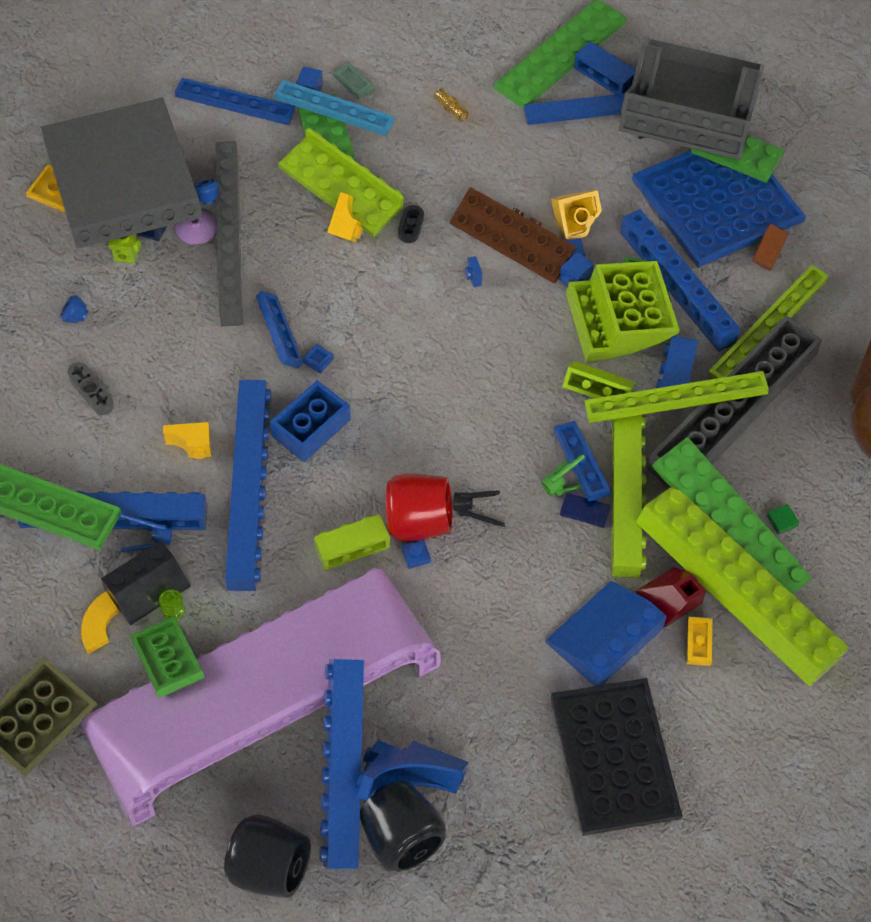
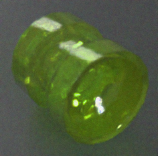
M170 589L160 595L159 605L163 617L166 620L174 616L176 620L181 619L185 614V605L181 593Z

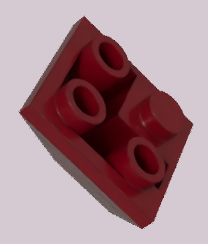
M672 567L636 590V593L649 600L666 615L664 624L666 628L703 604L706 590L692 573Z

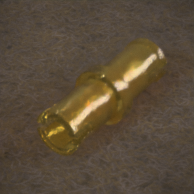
M443 88L439 89L442 94L438 91L435 92L434 98L444 106L446 112L452 113L459 122L467 119L469 112L459 104L455 97H451Z

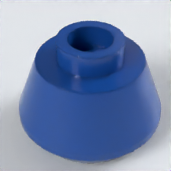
M209 178L194 183L199 202H202L203 205L215 202L219 190V183L216 180Z
M78 295L70 296L60 314L62 321L75 324L79 321L83 322L88 314V310H86L87 305Z

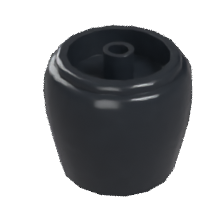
M398 781L384 787L371 796L360 809V822L370 847L379 862L387 869L396 872L412 869L435 854L445 840L446 827L441 815L408 781Z
M255 814L244 818L237 825L228 843L224 859L225 875L231 884L244 891L289 898L298 890L305 876L311 853L310 839L292 827L269 816Z

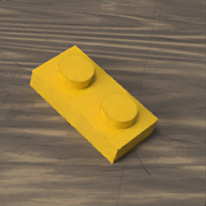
M688 617L686 664L711 666V618Z

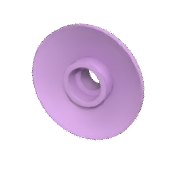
M201 210L203 217L175 224L176 234L180 240L188 244L198 245L206 243L217 232L215 217L211 213Z

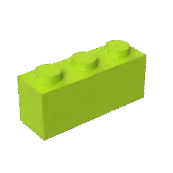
M574 360L568 366L562 387L592 398H600L634 392L637 382Z
M380 514L366 516L352 524H343L340 528L332 531H323L314 536V545L323 569L326 571L389 549L390 536Z

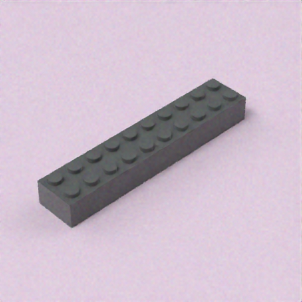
M786 315L727 376L763 371L769 388L768 394L698 405L650 455L647 470L666 483L652 465L687 437L713 465L818 354L822 339Z

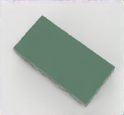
M349 62L333 71V77L358 100L374 90V85Z

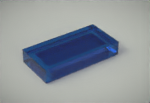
M566 493L560 516L604 528L611 505L595 500L588 502L587 498Z

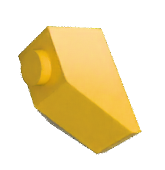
M598 190L570 193L551 198L554 217L564 240L586 237L594 220L598 218L602 211Z

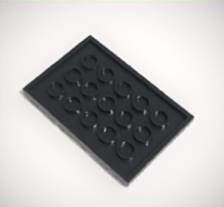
M647 678L551 693L552 706L582 836L680 820L682 818Z

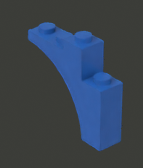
M377 740L373 747H368L365 752L363 761L366 762L364 772L360 773L357 781V786L360 787L357 797L367 801L379 790L398 781H408L413 786L432 787L456 794L463 782L469 762L412 741L408 748L400 749Z

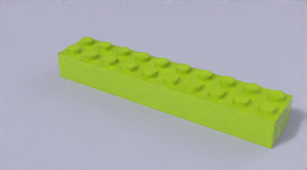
M672 486L644 506L636 523L682 567L692 573L701 585L809 687L839 662L849 647L685 494Z

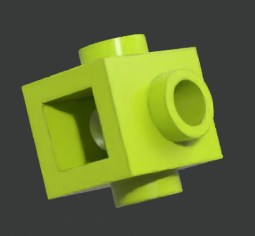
M137 234L109 241V250H112L114 261L136 262L137 254L141 250V240H138Z

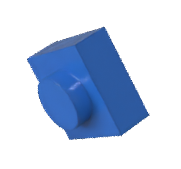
M476 256L468 258L467 267H465L466 278L471 280L473 287L482 286V270Z
M424 540L401 545L408 569L431 563V557Z

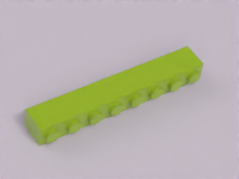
M642 415L612 419V577L640 578L641 570L646 569V556L642 555V549L646 548V535H642V528L636 523L642 508L646 505V494H642V488L646 486V475L642 474V468L645 469L646 455H642V449H645L646 436L642 435V430H645L646 417Z

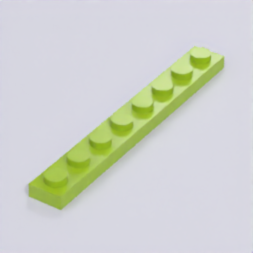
M811 265L709 370L708 376L712 379L727 377L786 315L792 319L825 285L829 275Z
M761 371L584 400L588 423L766 395L769 388L764 372Z

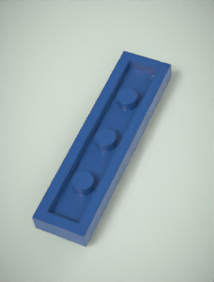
M260 291L256 298L280 361L286 366L299 368L303 364V360L278 297Z
M571 421L554 426L553 432L569 464L581 455H585V458L573 467L572 470L588 502L610 496L611 490L576 422Z

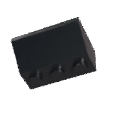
M162 540L101 578L104 590L107 591L118 610L130 625L190 587L178 562Z

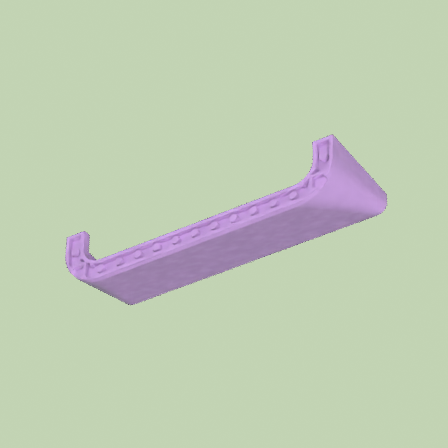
M373 568L364 576L358 579H351L344 586L336 590L331 589L322 597L316 600H309L302 607L294 611H287L280 618L274 621H267L258 629L252 632H245L238 639L230 643H223L216 650L208 654L199 655L196 659L203 671L204 679L161 698H158L151 682L142 687H135L127 695L119 699H111L105 706L97 710L93 709L80 722V725L132 827L155 816L152 805L154 799L171 785L324 707V692L328 690V680L325 679V665L329 664V659L364 660V686L410 663H415V671L421 677L440 667L441 654L384 570Z

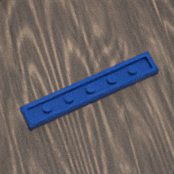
M185 78L181 79L175 90V97L285 125L290 124L296 111L293 105Z
M625 93L524 105L527 125L621 114Z

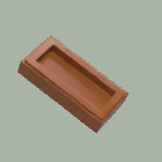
M770 223L752 258V262L771 271L789 233Z

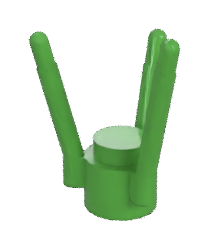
M581 455L569 465H567L569 462L566 459L554 471L544 477L541 484L548 495L556 494L557 497H560L564 493L581 488L580 484L563 488L565 481L562 476L585 458V455Z

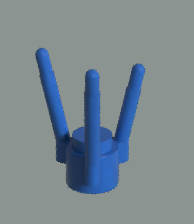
M123 513L119 514L120 518L152 527L153 529L145 530L152 531L151 540L156 541L153 544L123 547L121 552L146 550L161 540L165 545H170L172 527Z

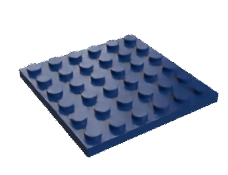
M691 150L633 174L632 177L633 182L697 268L761 241L770 223L784 231L805 222L806 218L805 214L773 174L766 183L693 154Z

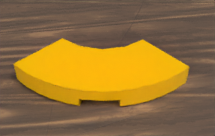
M107 591L91 603L83 617L81 636L88 655L109 643L107 626L111 619L119 613L118 608Z

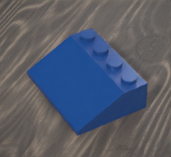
M610 581L549 636L545 642L593 686H599L606 683L664 628L666 615L649 600Z

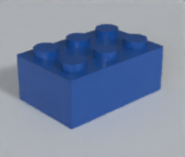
M316 380L270 421L271 437L301 461L305 462L351 420L350 405L320 381Z

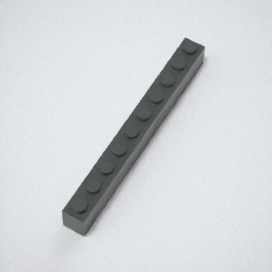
M236 141L216 142V181L219 183L217 197L219 316L221 326L243 325L238 151Z

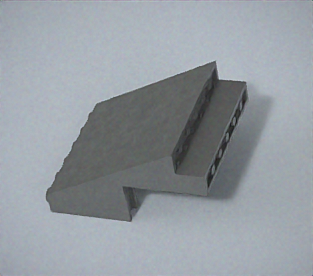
M648 38L641 46L633 84L625 93L618 131L740 160L765 65Z
M163 97L41 127L47 155L58 185L66 219L76 249L203 217L199 198Z

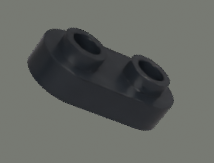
M410 205L404 209L398 227V237L402 242L413 243L419 238L424 221V211L421 207Z

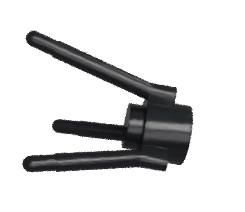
M499 490L473 493L454 492V510L460 511L459 516H468L501 527L506 525L504 522L468 511V509H473V498L496 496L500 494Z

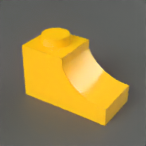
M340 192L327 233L356 243V240L360 238L363 227H361L362 222L358 221L353 214V197Z
M209 422L163 425L166 445H175L184 449L188 453L189 459L212 457Z

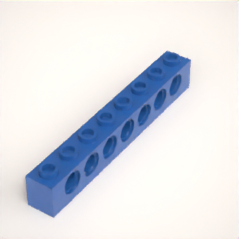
M641 209L622 218L621 235L641 259L658 262L666 289L715 349L720 352L734 345L737 342L740 327Z

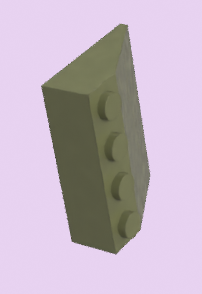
M44 657L0 699V759L26 777L98 704Z

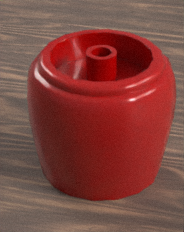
M400 474L392 477L387 482L386 517L389 533L392 537H395L398 541L411 542L451 533L453 520L452 496L448 477L427 474Z

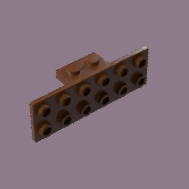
M470 187L450 220V224L548 281L555 283L560 276L561 266L569 260L575 250V246L541 227L542 223L531 217L528 220L523 217L525 213L514 207L511 210Z

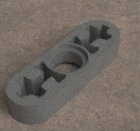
M77 362L70 365L68 368L69 379L97 414L105 415L110 413L114 407L113 400L103 385L85 364ZM75 373H82L84 379L81 380L80 376ZM88 385H95L97 387L93 392H86L84 390ZM99 396L103 403H107L106 405L103 406V404H99Z

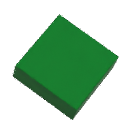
M788 504L767 513V518L777 534L799 525L798 519Z

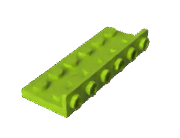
M308 128L305 131L306 137L278 163V168L334 209L340 192L352 196V210L355 218L362 222L361 227H363V230L374 238L403 209L404 197L402 193L397 189L391 188L382 178L373 175L367 167L355 162L349 154H344L334 143L326 141L320 133Z

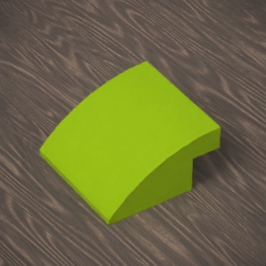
M657 261L596 264L590 281H575L568 284L566 296L586 362L602 361L629 355L659 344L680 332Z

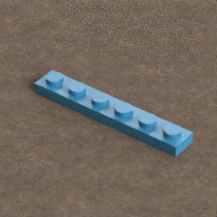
M286 80L281 82L275 92V100L386 137L395 123L394 116Z

